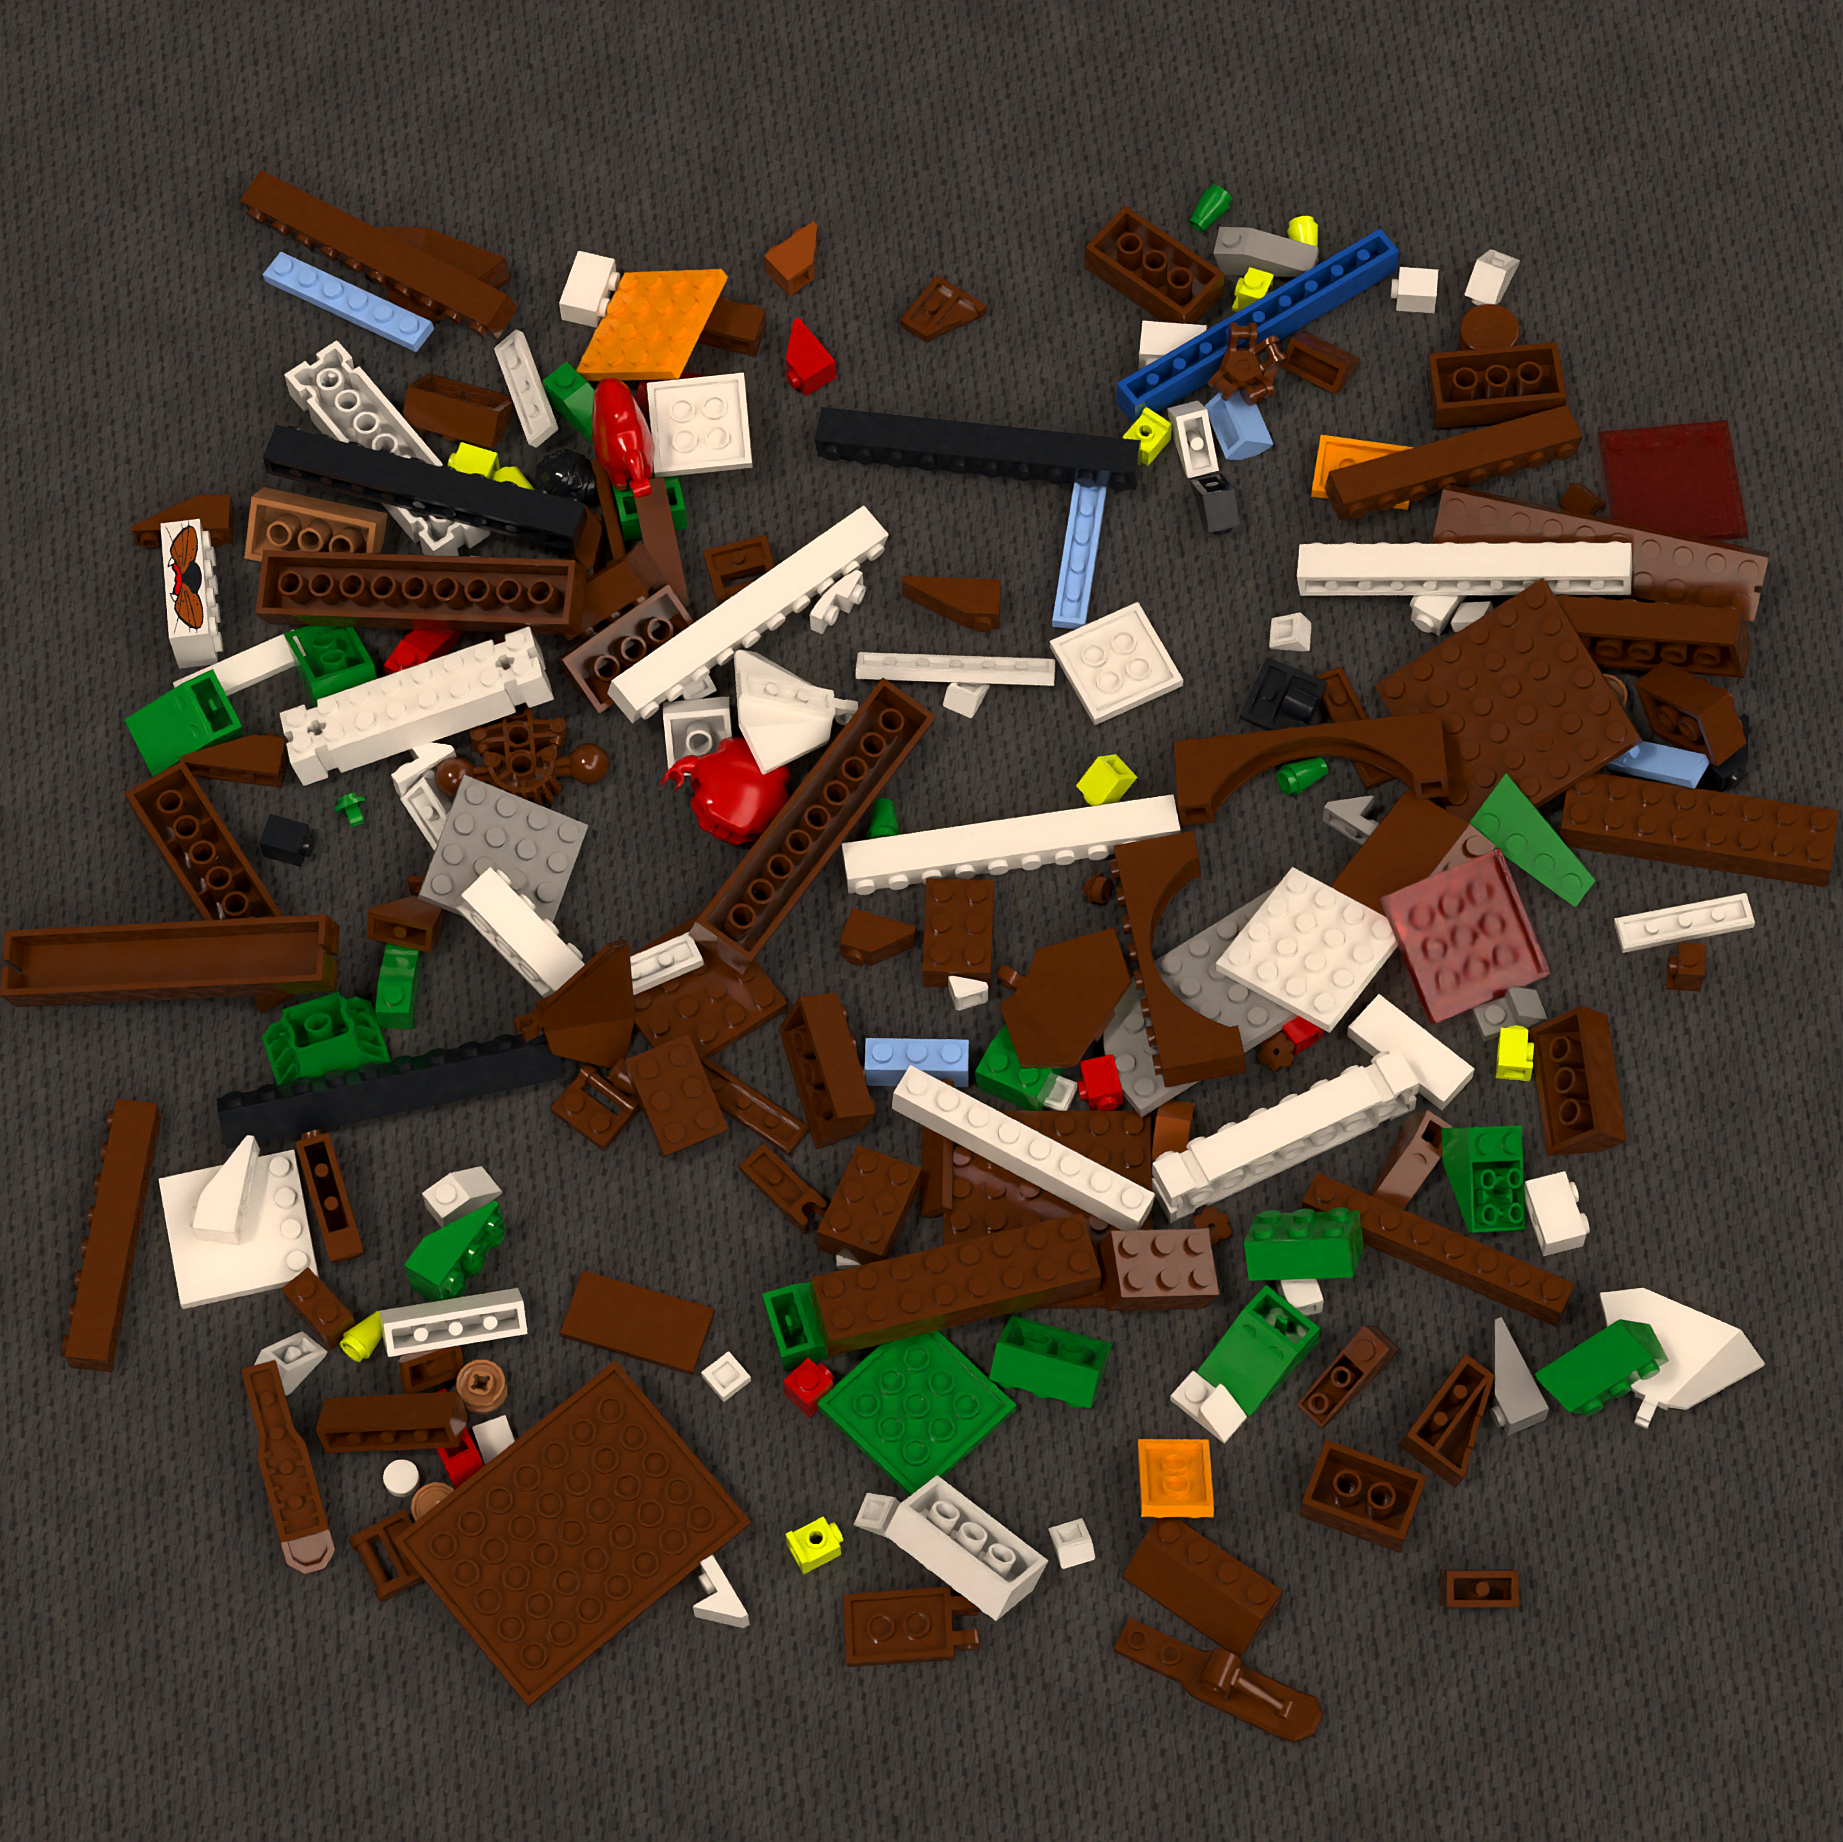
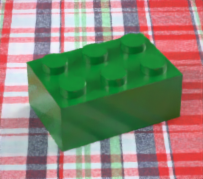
M1338 1207L1326 1212L1299 1209L1294 1213L1266 1210L1256 1214L1244 1240L1249 1281L1353 1278L1364 1250L1359 1210L1349 1211L1347 1208Z

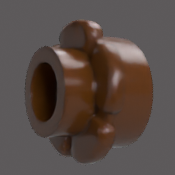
M1098 872L1086 880L1084 895L1087 896L1088 902L1092 905L1096 903L1105 904L1108 901L1112 891V880L1104 877L1103 873Z

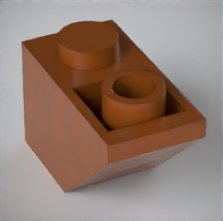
M814 221L805 227L795 230L790 238L781 244L774 245L764 255L765 272L789 297L814 280L819 243L818 226Z

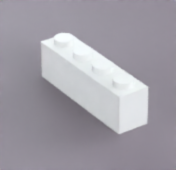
M518 1288L380 1311L383 1340L388 1357L528 1334L524 1303Z

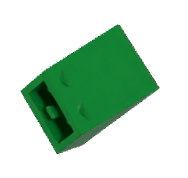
M653 462L652 479L656 478V477H655V473H654V462ZM678 476L664 477L674 530L688 528L686 510ZM633 479L627 480L626 490L623 491L617 490L611 482L624 541L642 538L634 494L629 484V480Z
M213 669L183 682L124 719L152 777L179 763L182 755L233 741L244 736L242 725Z
M1522 1125L1441 1128L1443 1165L1468 1232L1525 1230Z
M494 1200L424 1237L404 1264L411 1289L431 1302L462 1297L466 1289L465 1283L471 1275L476 1276L482 1270L488 1251L491 1247L497 1248L505 1236V1225L499 1203Z
M811 1282L793 1284L762 1294L765 1314L783 1371L797 1368L807 1358L812 1362H817L834 1357H828L810 1296Z
M1265 1285L1243 1309L1196 1373L1214 1388L1222 1384L1243 1412L1251 1418L1318 1344L1320 1328L1269 1286Z

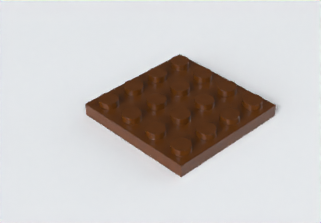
M702 912L631 954L630 957L690 932ZM694 940L703 958L704 966L635 994L636 1018L634 1019V1025L652 1049L689 1034L699 1060H702L703 1058L709 1059L788 1010V1003L756 960L753 961L744 975H742Z

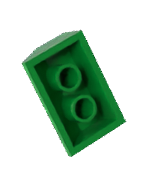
M1012 1315L997 1342L989 1380L998 1382L1000 1386L1005 1388H1020L1030 1391L1039 1398L1051 1397L1065 1401L1067 1405L1074 1408L1086 1407L1090 1409L1097 1396L1112 1343Z
M1619 1319L1536 1372L1535 1376L1569 1413L1590 1416L1602 1410L1604 1407L1602 1403L1612 1397L1619 1398L1632 1390L1631 1385L1638 1380H1647L1660 1372L1659 1367L1667 1363L1669 1359L1650 1324Z

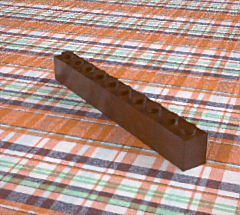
M262 170L259 171L240 200L248 209L246 214L255 222L263 224L265 221L271 224V228L282 236L287 237L288 234L295 236V240L308 249H311L312 246L320 249L319 252L331 261L335 262L337 258L344 261V265L357 274H360L361 271L369 274L368 277L380 286L384 287L386 283L393 286V290L406 299H410L411 296L418 299V303L431 312H434L436 309L444 312L443 315L448 320L457 325L460 322L469 325L468 328L480 337L484 338L487 334L498 340L518 309L508 294Z

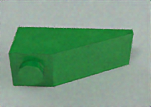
M566 362L542 380L549 404L593 446L592 406L593 393L595 391Z
M386 943L378 980L375 1009L380 1028L414 1029L421 960L420 950Z

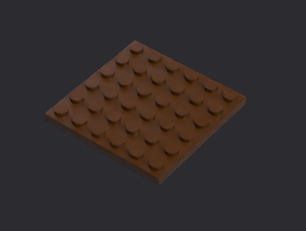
M1544 578L1374 685L1392 716L1440 711L1449 796L1440 797L1448 812L1470 823L1506 773H1508L1514 783L1537 809L1643 742Z
M997 1110L1151 1191V1112L1141 1117L1137 1111ZM953 1141L952 1209L943 1213V1246L1082 1213L1100 1268L1097 1244L1110 1231L1122 1230ZM1152 1209L1140 1230H1152ZM1102 1278L1099 1290L1096 1293L1029 1309H1107Z

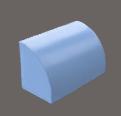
M1239 390L1228 401H1224L1221 398L1223 393L1219 392L1204 406L1207 409L1209 420L1226 459L1242 460L1258 455L1274 445L1257 404L1248 406L1241 397Z

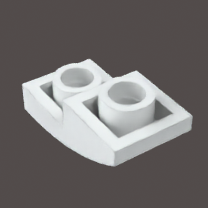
M855 570L846 575L821 597L810 613L811 630L823 634L828 625L832 626L835 623L839 610L849 613L854 603L860 604L866 591V587L863 586V573L861 571Z

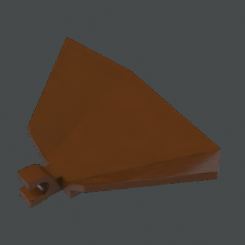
M379 226V230L496 289L511 281L505 257L429 228ZM386 283L387 297L395 305L431 321L433 325L436 321L446 318L443 315L444 312L438 309L431 312L420 305L418 299L412 296L410 299H406L393 290V286Z
M1114 927L1036 949L1026 977L1021 976L1014 969L1004 964L996 973V977L1002 980L1000 982L1002 986L1015 991L1012 996L999 1003L1022 1068H1069L1076 1066L1092 1041L1099 1040L1116 1015L1113 1010L1132 982Z
M623 939L608 943L553 994L536 1001V1010L513 1018L514 1029L517 1033L522 1030V1038L525 1042L536 1038L539 1035V1029H541L549 1050L553 1055L613 1069L621 1057L626 1058L635 1022L634 1019L636 1018L629 943Z

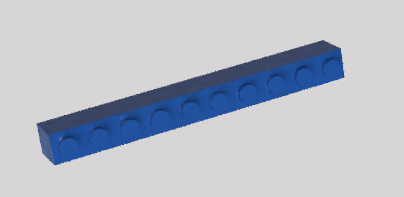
M1381 229L1376 230L1118 382L1117 405L1133 424L1142 415L1145 407L1158 413L1207 384L1211 377L1219 370L1228 346L1227 334L1230 322H1237L1238 326H1248L1249 322H1256V345L1274 335H1277L1278 339L1281 340L1396 272L1399 250ZM1238 339L1236 348H1247L1246 339Z

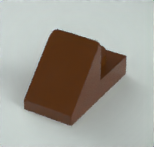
M461 1345L401 1355L399 1369L403 1394H414L456 1378L464 1367Z

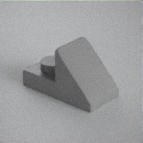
M1364 796L1328 802L1324 806L1322 821L1362 846L1379 825L1374 820L1366 819L1373 810L1375 797Z
M1509 986L1506 988L1505 997L1472 1008V1014L1483 1041L1499 1037L1501 1027L1507 1028L1518 1025L1529 1028L1548 1021L1538 993L1533 989Z

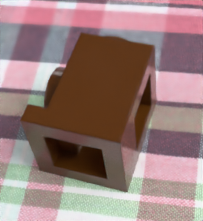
M1678 942L1675 955L1670 954L1667 957L1666 989L1701 991L1705 977L1706 944Z

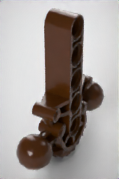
M505 635L497 640L496 645L506 641ZM525 702L515 706L516 710L523 711L521 714H510L502 717L501 723L486 727L476 726L471 729L472 749L474 752L479 753L481 757H484L485 765L473 766L463 757L453 756L444 759L437 767L435 783L440 792L448 798H455L462 777L467 775L542 806L543 801L552 805L554 801L553 795H560L562 792V786L556 780L557 777L572 775L581 784L592 785L600 782L607 775L610 760L605 750L594 743L578 745L570 753V756L558 757L557 749H560L561 745L565 744L568 738L566 722L562 718H554L553 720L532 719V709ZM518 739L526 740L524 743L521 744L513 743L515 740ZM521 768L529 769L525 773L515 772Z

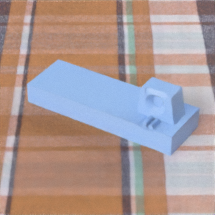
M1643 741L1608 763L1607 766L1612 771L1694 789L1710 762L1705 754Z

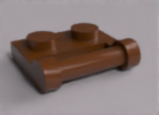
M766 535L703 550V558L717 606H720L756 580L725 588L722 584L723 581L762 571L767 573L775 567Z
M589 1063L582 1068L575 1081L550 1109L551 1113L602 1151H605L636 1116L641 1107L637 1098L634 1096L630 1098L619 1089L613 1087L610 1082L597 1074L598 1069ZM588 1085H591L622 1108V1111L616 1116L585 1093L584 1090Z
M406 1509L354 1534L349 1539L353 1550L359 1552L377 1588L375 1594L379 1602H386L394 1598L399 1592L423 1581V1578L393 1543V1539L413 1524ZM379 1538L398 1574V1577L390 1581L371 1546V1543Z

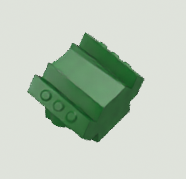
M339 991L283 1009L281 1021L272 1023L262 1036L277 1085L291 1083L292 1080L299 1077H309L311 1079L324 1076L332 1070L349 1071L358 1069L366 1063L382 1064L391 1062L371 1001L358 997L345 999L340 996Z

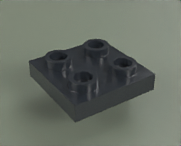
M1266 657L1240 714V719L1268 731L1285 729L1287 727L1310 726L1326 691L1328 682Z

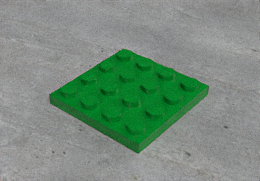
M934 1331L881 1344L817 1402V1409L908 1496H911L938 1475L940 1478H943L1016 1411V1404L939 1331Z

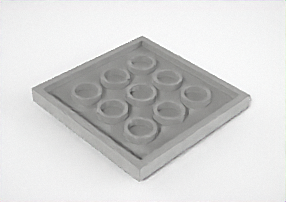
M464 775L417 898L463 916L452 905V902L482 873L491 867L494 871L499 869L510 879L512 884L509 887L518 896L523 894L534 904L535 909L533 911L542 921L546 918L553 923L588 825Z

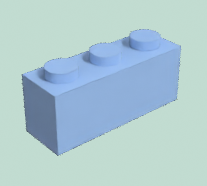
M866 1038V1085L898 1086L911 1065L938 1080L946 1078L954 1081V1087H968L969 1040Z

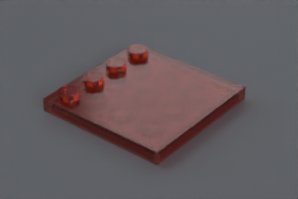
M1727 420L1601 431L1598 433V443L1612 519L1715 541L1747 538V524Z
M1500 848L1379 898L1430 1025L1504 995L1506 988L1509 986L1523 987L1551 975Z

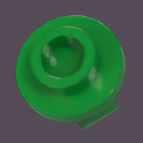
M350 793L337 799L339 805L333 808L335 814L345 812L351 828L364 823L359 806L366 802L364 796L357 797L356 793Z

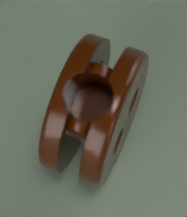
M1483 304L1470 309L1464 315L1460 324L1458 337L1460 351L1517 346L1519 338L1518 321L1509 310L1499 305Z

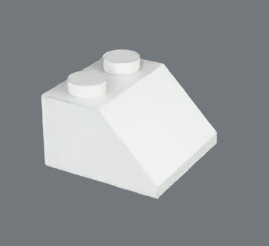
M729 697L663 702L668 770L682 757L714 753L721 740L733 737ZM683 773L684 776L691 775L689 773Z

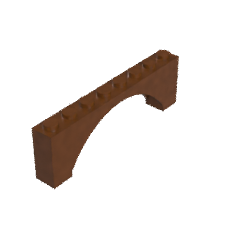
M1440 711L1421 712L1404 716H1386L1384 718L1368 720L1356 719L1350 722L1333 724L1322 723L1315 726L1298 728L1287 727L1280 730L1253 731L1236 735L1223 734L1217 737L1189 738L1173 742L1177 800L1182 826L1215 822L1214 815L1219 808L1248 780L1276 765L1307 757H1344L1374 765L1406 784L1415 792L1416 800L1449 796Z
M1193 831L1113 846L1115 859L1109 860L1112 879H1119L1120 887H1115L1118 907L1125 906L1126 914L1121 915L1124 934H1131L1133 942L1127 943L1131 963L1137 962L1139 968L1138 970H1133L1136 989L1143 990L1145 998H1140L1139 1000L1143 1019L1150 1018L1151 1026L1146 1027L1149 1047L1156 1046L1157 1054L1152 1055L1155 1075H1162L1166 1088L1245 1073V1053L1238 1025L1229 1027L1215 1022L1184 1004L1164 983L1152 958V943L1162 914L1172 899L1190 880L1201 877L1199 855Z

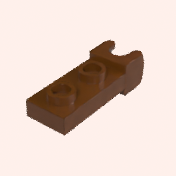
M764 1143L739 1165V1171L788 1217V1220L802 1234L809 1232V1227L807 1226L808 1219L805 1213L813 1211L819 1216L824 1217L829 1207L827 1202L813 1188L804 1183Z

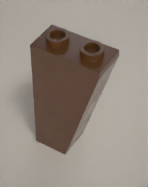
M321 1129L302 1134V1140L295 1142L331 1264L365 1255L329 1132L322 1134Z

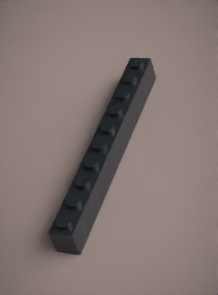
M821 407L815 436L817 455L830 461L843 459L856 461L861 464H887L896 468L909 466L918 467L925 471L938 469L951 471L956 474L976 473L991 478L1004 476L1014 477L1021 481H1028L1030 479L1043 480L1051 484L1078 483L1086 488L1102 486L1116 491L1137 489L1142 461L1141 440Z
M276 425L263 455L267 474L574 553L588 520L585 503H581L572 497L561 498L550 495L541 489L530 490L522 488L510 481L499 482L491 480L479 473L467 474L457 471L451 466L428 464L420 458L411 457L409 459L397 456L385 449L378 451L366 448L357 442H342L326 434L315 435L304 432L295 426L284 427Z
M539 1029V1035L528 1042L524 1041L522 1034L515 1036L503 1034L491 1041L481 1043L476 1041L466 1042L458 1048L448 1050L437 1048L420 1056H399L387 1063H366L358 1069L349 1071L332 1070L324 1076L311 1079L309 1077H299L287 1084L277 1086L275 1084H266L260 1086L257 1090L244 1093L240 1091L229 1092L223 1097L217 1098V1112L226 1149L238 1147L247 1135L254 1136L256 1142L259 1143L313 1130L564 1078L560 1056L551 1053L544 1034Z

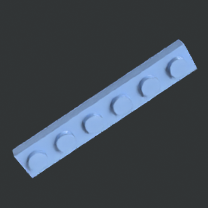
M283 252L278 254L262 274L265 281L414 352L418 351L434 330L431 321Z
M1074 483L1052 627L1076 630L1086 625L1107 487L1094 486L1086 488L1078 483Z

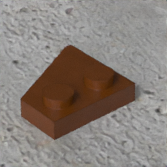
M936 275L900 319V327L921 340L928 342L984 316L987 313V306Z

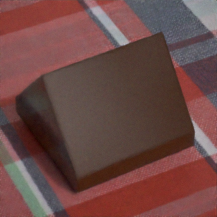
M1581 482L1572 483L1559 502V506L1563 509L1594 515L1605 505L1601 498Z

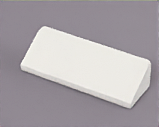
M422 777L400 799L435 851L452 804L447 796L437 788L435 780Z

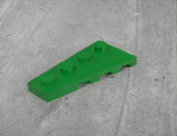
M1506 773L1469 824L1495 845L1494 849L1576 907L1596 878L1570 847L1565 844L1549 822L1544 819L1508 773Z

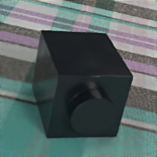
M270 814L259 844L263 857L301 867L305 857L311 856L315 839L312 838L308 824Z

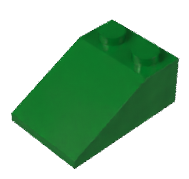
M309 625L283 633L313 708L318 707V699L377 679L374 663L353 627ZM294 636H297L306 656L303 657L293 639Z
M1005 1024L987 1048L975 1071L978 1089L1028 1111H1041L1046 1098L1049 1097L1056 1084L1057 1077L1060 1076L1064 1068H1022L1007 1025Z

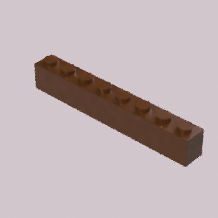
M1568 405L1329 471L1324 489L1338 520L1346 518L1357 519L1367 512L1378 509L1388 510L1396 504L1408 500L1417 502L1427 495L1438 492L1442 493L1446 484L1458 487L1466 484L1477 485L1488 478L1498 475L1505 477L1511 475L1516 470L1527 467L1537 468L1545 462L1555 459L1566 460L1577 453L1583 436Z
M116 1099L114 1111L110 1110L108 1113L107 1130L110 1133L108 1142H103L101 1147L100 1159L103 1163L102 1173L97 1174L95 1177L94 1193L97 1194L95 1206H90L88 1212V1226H91L89 1238H84L82 1242L81 1256L84 1258L83 1268L77 1271L75 1277V1290L78 1291L76 1303L72 1302L69 1307L68 1321L71 1323L70 1333L64 1336L62 1342V1355L65 1356L70 1368L112 1372L162 1119L157 1103Z
M1316 1172L1302 1201V1209H1312L1314 1212H1326L1338 1207L1347 1208L1349 1211L1359 1210L1363 1244L1554 1327H1558L1571 1299L1575 1283Z

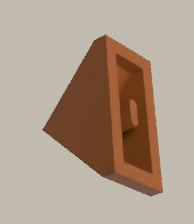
M1170 1099L1159 1106L1156 1116L1151 1163H1154L1165 1152L1174 1151V1153L1178 1152L1180 1154L1188 1150L1186 1146L1189 1143L1195 1103Z

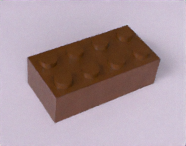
M1124 206L1085 247V268L1162 322L1195 325L1224 295L1225 274L1127 206Z
M1557 342L1431 353L1428 355L1426 377L1435 429L1504 423L1565 406L1567 397Z

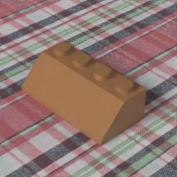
M263 487L251 497L244 558L262 562L263 550L380 554L384 544L388 513Z

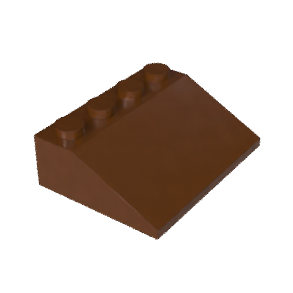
M1407 789L1330 887L1406 928V936L1397 947L1404 953H1407L1422 942L1492 852L1495 845L1468 822L1427 799L1416 800L1415 792Z

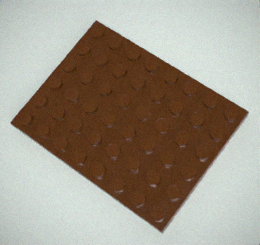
M615 1360L393 1539V1543L529 1708L701 1566V1561L711 1555H715L749 1527L751 1521Z

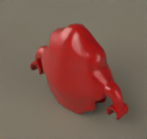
M605 377L599 382L593 393L592 443L596 459L606 470L610 481L617 490H626L627 480L633 479L629 480V484L634 497L648 496L652 493L649 479H652L653 457L655 452L653 438L644 415L632 396L629 387L616 377Z
M728 737L720 741L714 753L702 756L689 755L680 758L660 781V785L663 786L667 779H672L676 783V788L673 791L675 793L684 782L683 773L691 774L690 783L695 794L691 800V808L698 820L699 828L711 834L714 838L735 847L742 843L756 842L790 799L786 786L789 783L791 772L785 764L763 775L745 738Z

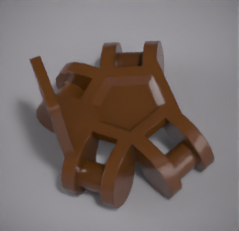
M1237 322L1229 323L1226 352L1219 370L1207 382L1211 389L1216 387L1223 393L1221 398L1224 401H1228L1238 390L1248 406L1256 404L1257 399H1259L1258 403L1263 404L1265 399L1271 398L1275 394L1272 383L1278 367L1286 362L1288 358L1285 352L1281 353L1279 350L1277 335L1270 336L1256 345V322H1249L1248 326H1238ZM1246 339L1247 348H1236L1237 340ZM1266 352L1269 359L1262 364L1258 355Z

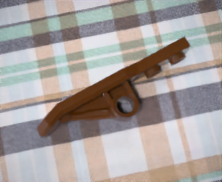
M271 1360L243 1368L241 1372L259 1435L257 1458L286 1563L303 1574L326 1569L336 1550L305 1441L295 1430L276 1360Z
M1130 1617L1114 1647V1653L1179 1683L1191 1697L1285 1741L1295 1744L1314 1736L1323 1717V1712L1316 1696L1296 1690L1243 1665L1239 1657L1221 1648H1214L1212 1651L1195 1649Z

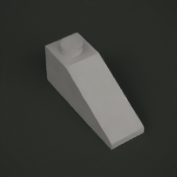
M1219 227L1213 254L1220 271L1225 275L1245 276L1249 267L1274 274V276L1298 277L1316 266L1319 248L1253 228Z
M1502 1317L1495 1319L1492 1331V1373L1494 1374V1379L1492 1382V1408H1490V1413L1498 1428L1503 1426L1507 1436L1546 1420L1549 1408Z

